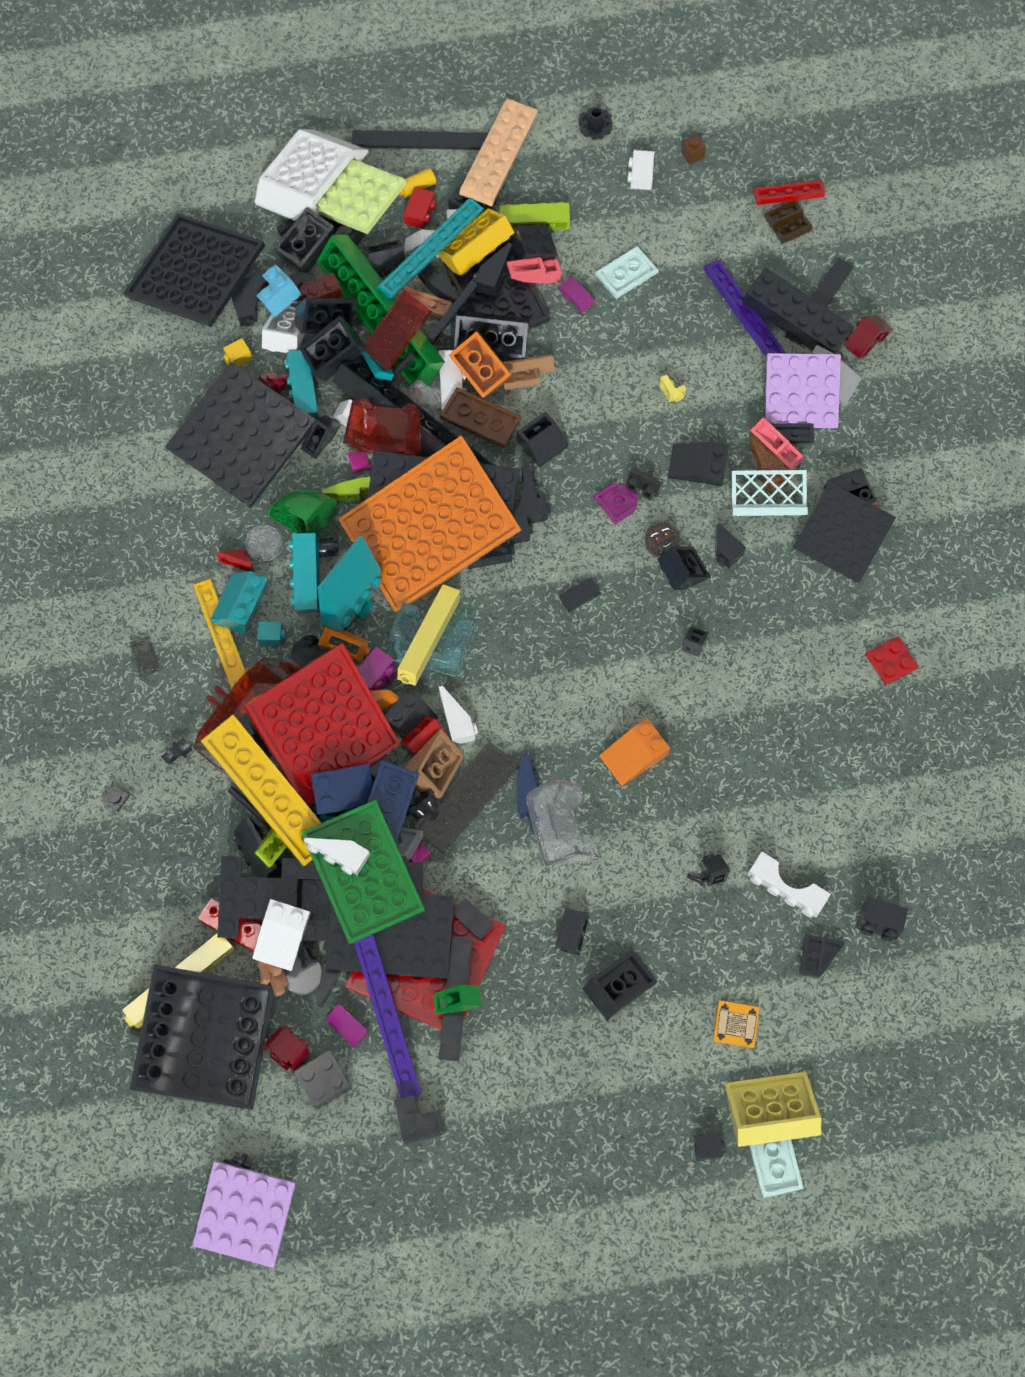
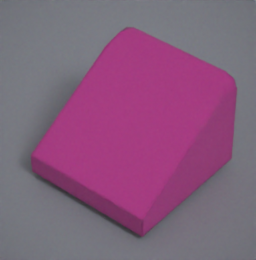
M366 452L347 453L353 474L371 469Z

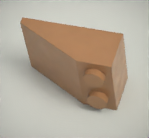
M440 729L409 761L405 769L420 773L415 789L420 794L431 788L434 791L432 798L437 799L443 796L465 755Z

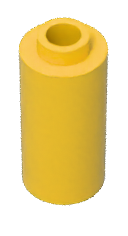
M428 168L405 178L407 184L399 195L407 198L412 195L414 187L427 189L435 185L436 178L432 170Z

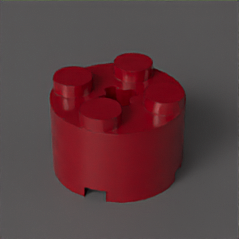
M284 1025L273 1033L262 1048L265 1052L269 1049L271 1052L269 1057L286 1071L290 1068V1073L293 1074L310 1055L309 1044L302 1038L298 1040L293 1035V1030Z

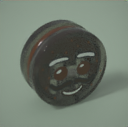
M657 522L651 525L645 535L646 550L652 556L659 558L672 546H679L680 535L677 528L668 522Z

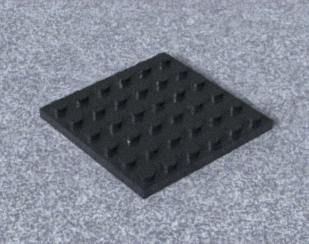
M178 213L123 294L126 298L212 327L264 249V241Z
M231 362L165 448L251 508L308 435L315 419Z

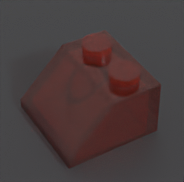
M334 273L302 284L299 290L302 294L300 296L302 301L304 299L343 298L341 287Z

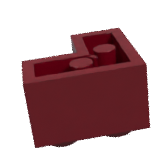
M878 315L862 317L857 322V328L854 332L852 331L846 338L847 341L843 346L858 359L865 358L876 344L882 343L887 338L893 328Z

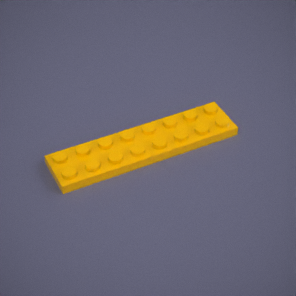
M231 715L203 738L201 742L298 861L305 866L312 860L309 850L306 849L307 845L301 832L321 824V822L236 717Z

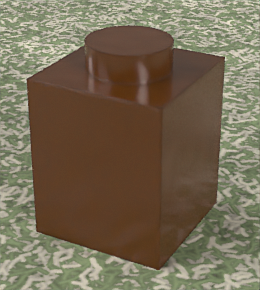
M699 134L683 140L681 152L689 165L704 159L706 146Z

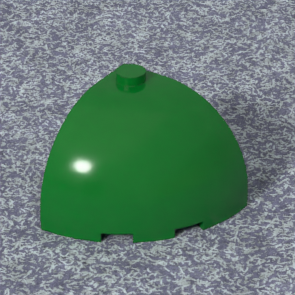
M295 490L278 498L268 509V516L296 534L316 533L319 536L338 512L336 500L323 493L313 490Z

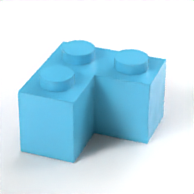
M275 264L262 275L269 285L256 296L267 310L276 317L302 294L292 280Z

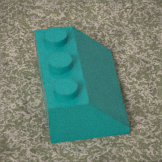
M251 571L233 573L210 621L246 635L268 588V578Z

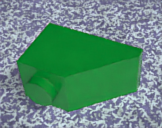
M459 985L433 994L435 1013L438 1015L468 1011L482 1006L479 986Z

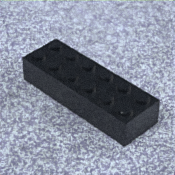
M766 267L748 289L742 301L744 305L778 328L802 341V344L811 350H814L816 345L836 354L854 328L853 325Z

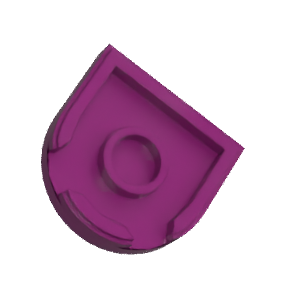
M612 484L593 497L614 525L630 516L636 510L638 503L636 492L628 490L627 485Z

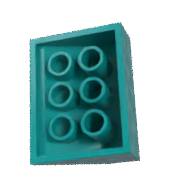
M361 536L357 538L317 587L321 624L340 633L345 627L350 625L355 614L361 611L363 604L370 600L374 590L382 584L381 569L364 538Z

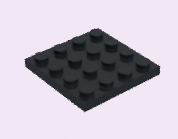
M829 482L793 548L860 583L896 517Z

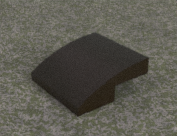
M795 201L764 214L766 221L782 244L813 231L812 224L803 216V209Z

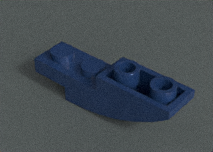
M524 754L517 779V804L520 819L528 817L532 835L540 833V827H543L541 816L536 814L535 809H538L536 797L532 798V796L538 795V789L541 786L539 778L534 777L533 771L536 770L534 760H530L529 755Z

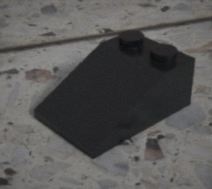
M307 207L274 249L279 257L297 270L308 273L322 253L334 230V226Z
M715 442L673 445L668 478L722 486L729 445Z
M632 950L593 977L582 990L608 1021L655 985L657 981Z

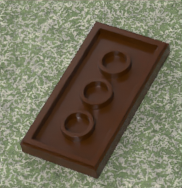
M456 387L439 415L440 419L502 448L506 447L521 421V416Z

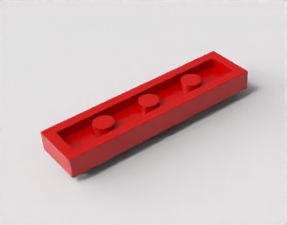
M822 180L754 188L753 195L758 206L825 197V189Z

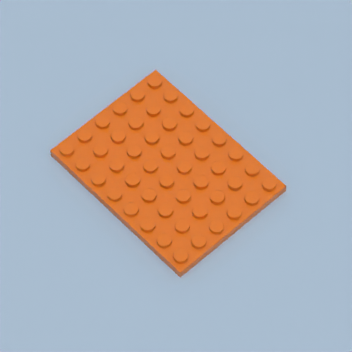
M462 435L338 519L352 543L359 536L364 538L381 569L382 584L380 588L396 613L522 530Z

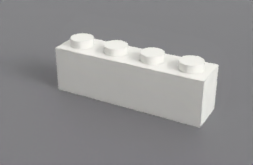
M454 350L439 351L440 356L445 361L440 369L442 410L456 387L466 391V388H462V383H466L465 375L448 356Z

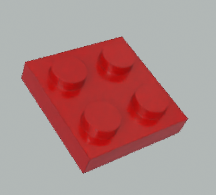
M899 636L865 654L885 686L919 668Z

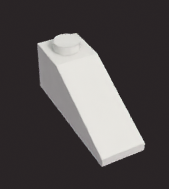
M440 686V697L452 742L457 745L474 741L475 734H478L476 723L471 722V718L443 686Z

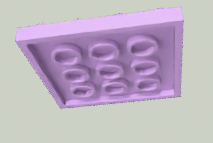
M767 354L765 419L770 424L813 423L814 428H838L841 354Z
M214 1161L192 1246L274 1268L296 1182Z

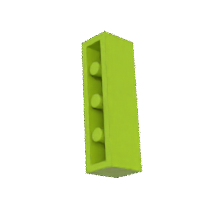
M569 203L499 205L500 214L506 216L513 230L516 225H548L549 230L570 229Z

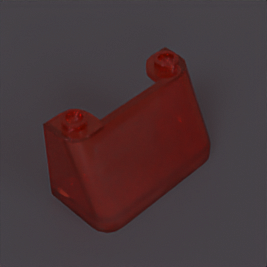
M362 398L360 401L352 400L343 444L358 451L371 454L379 451L412 456L421 455L420 410L417 409L416 405L406 403V406L398 409L374 406L370 404V400Z

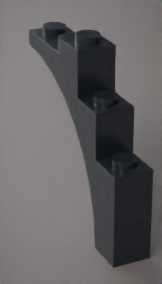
M529 465L522 466L523 492L519 505L513 514L522 530L509 539V544H500L467 566L468 569L512 562V555L515 554L514 544L530 541V534H533L531 523L548 520V514H551L550 504L546 503L545 497L539 496V490L534 486L536 482L535 473L531 472Z

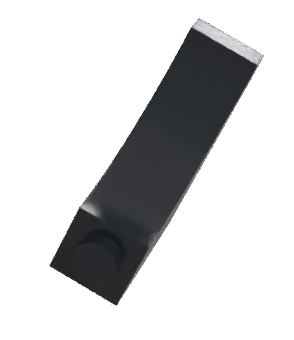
M264 273L244 278L231 297L240 327H249L258 322L256 310L260 300L256 295L269 285L262 276Z

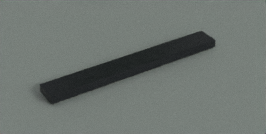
M353 130L352 144L361 148L480 150L489 133Z

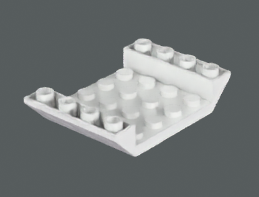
M299 129L259 178L255 204L294 221L299 218L307 207L319 215L316 203L351 159L361 162L367 155L368 150L314 129Z

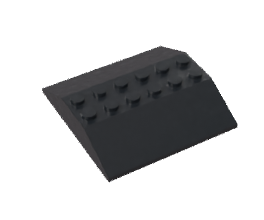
M154 964L129 1090L204 1104L253 1110L263 1056L262 1046L265 1044L274 992L271 985Z

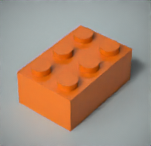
M475 332L448 355L482 398H487L513 376L478 332Z

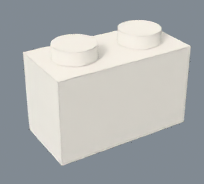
M633 151V157L629 158V168H632V172H628V182H631V189L651 190L654 151Z

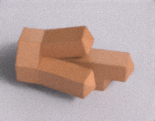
M258 961L261 984L271 985L275 995L281 996L288 984L283 969Z

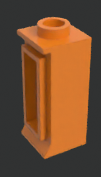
M325 626L318 645L330 649L337 646V644L329 641L332 635L359 647L357 653L346 649L351 658L361 662L363 657H367L370 650L367 647L368 640L344 630L340 633Z

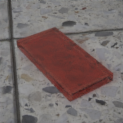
M404 290L364 344L367 349L365 352L387 370H390L431 315L432 311Z

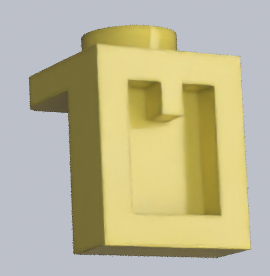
M667 375L660 377L659 386L669 402H677L684 398L686 393L685 385L676 388L674 381L670 380Z

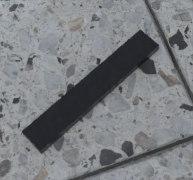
M838 258L811 298L827 307L854 266ZM786 333L785 337L798 345L802 344V341Z
M452 937L446 990L459 985H468L472 939ZM465 1011L443 1014L439 1060L459 1062Z

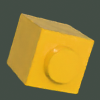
M242 338L223 348L225 353L223 359L227 365L233 362L240 367L253 360L251 352Z

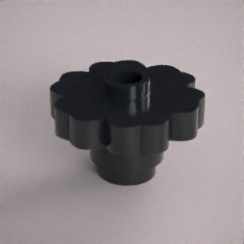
M599 107L588 108L587 112L581 113V117H579L580 133L584 137L591 136L593 140L603 139L604 135H609L613 129L612 115L607 110H602Z

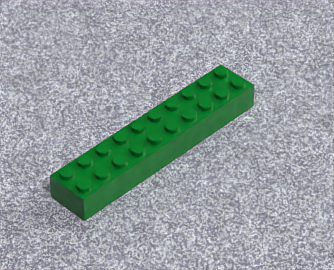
M332 235L316 262L344 298L356 299V315L396 367L411 351L416 353L417 356L401 374L413 389L428 387L445 361L396 297L391 300L378 289L379 284L383 280L348 235Z

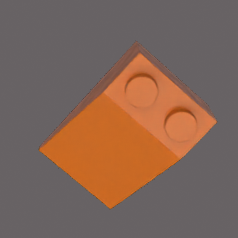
M646 718L631 728L601 753L599 757L619 784L623 786L667 757L670 747L649 719Z

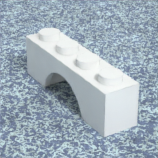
M761 852L748 873V876L751 877L750 880L756 885L762 884L767 887V891L770 894L782 896L788 905L792 907L798 906L802 909L804 915L817 918L831 894L814 883L803 889H795L786 885L778 872L779 862Z

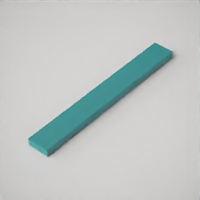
M470 197L379 284L378 289L392 300L482 213L483 208Z

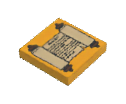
M719 1000L713 1042L754 1049L760 1007Z

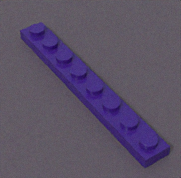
M718 260L705 265L703 270L764 356L767 358V354H786L758 313L742 303L745 295L721 261Z
M373 934L355 942V948L400 1098L412 1095L417 1096L421 1094V1090Z

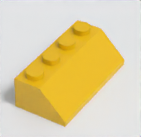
M487 209L475 218L438 256L453 272L459 275L466 274L473 265L481 262L483 257L495 251L502 242L507 241L514 231L505 215Z

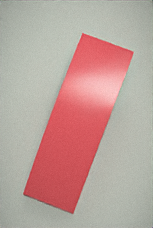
M541 257L507 262L512 279L529 283H555L561 280L562 272L557 259L542 261Z
M764 417L750 430L789 470H794L804 460V456Z

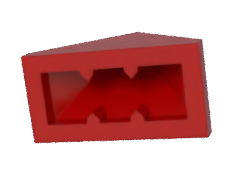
M245 550L217 552L216 555L219 562L254 573L252 562Z

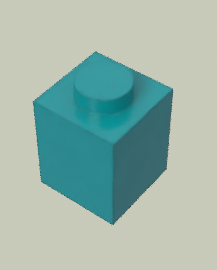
M259 622L257 633L259 646H282V640H286V629H283L282 623Z

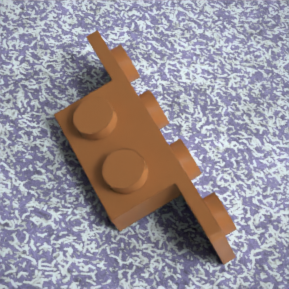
M553 355L503 362L513 374L511 378L503 383L504 390L540 384V373L555 371Z

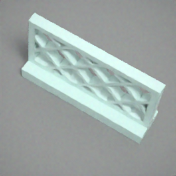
M807 470L732 471L731 516L808 515ZM776 474H780L785 479L779 487L771 481ZM794 474H802V483L798 487L790 481ZM736 475H744L749 481L741 488L736 483ZM757 475H763L767 479L761 487L753 481ZM750 482L758 489L751 497L743 490ZM768 482L776 488L770 496L762 490ZM787 482L795 489L789 496L781 490ZM759 491L767 498L763 504H757L752 499ZM778 491L786 498L781 504H776L771 499ZM796 491L802 496V504H795L790 499ZM740 492L748 498L744 504H736V496Z

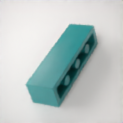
M300 350L287 352V359L284 362L286 371L289 370L290 372L287 379L288 386H292V391H289L290 401H294L295 406L314 419H317L319 415L312 371Z

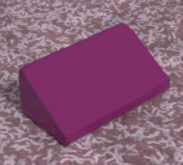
M339 1003L325 1020L354 1048L369 1033Z

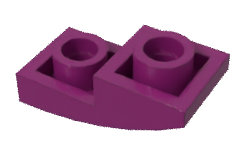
M572 277L558 286L567 301L571 300L580 314L596 303L584 287Z

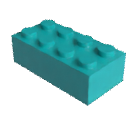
M316 533L292 534V539H289V548L293 553V558H290V569L293 571V577H290V586L294 591V596H291V607L298 614L320 613L317 588L320 585L319 538Z

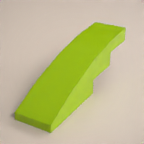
M371 476L336 484L323 489L322 493L336 501H361V495H368Z
M271 828L255 854L268 867H271L287 846Z

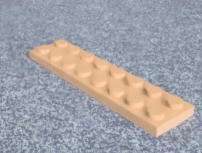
M506 99L460 188V195L468 198L471 197L490 206L493 205L538 114L537 109Z

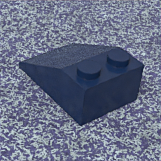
M370 764L310 773L317 815L347 810L367 804L373 787Z

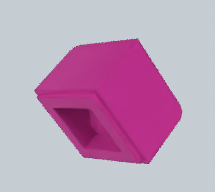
M420 842L410 861L424 862L431 856V852Z

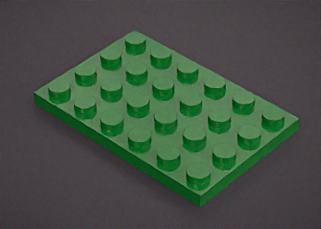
M376 800L301 832L304 839L349 840L370 852L369 858L358 875L354 873L349 875L341 870L342 866L335 862L332 865L323 859V854L319 852L314 854L309 851L349 945L425 912Z

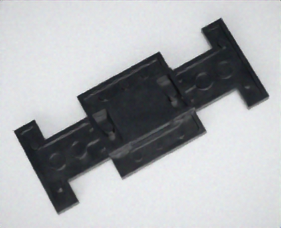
M221 856L217 938H239V919H264L270 899L311 912L302 940L328 941L331 901L313 859L303 866L297 858H282L281 878L242 877L243 857ZM404 862L417 893L423 894L424 862Z

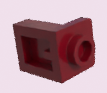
M272 371L259 375L258 380L273 391L279 392L285 390L289 376L287 374L278 376Z

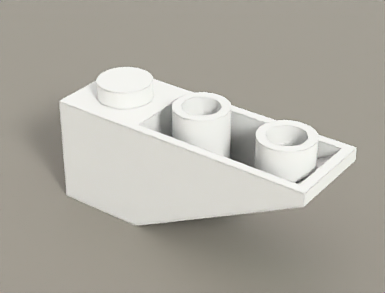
M304 839L307 845L306 849L314 854H317V852L323 854V859L332 865L335 862L342 866L341 870L349 875H352V873L358 875L370 856L368 850L353 841Z

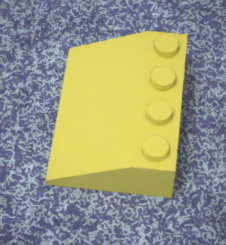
M806 1072L725 1083L738 1147L821 1135V1116Z

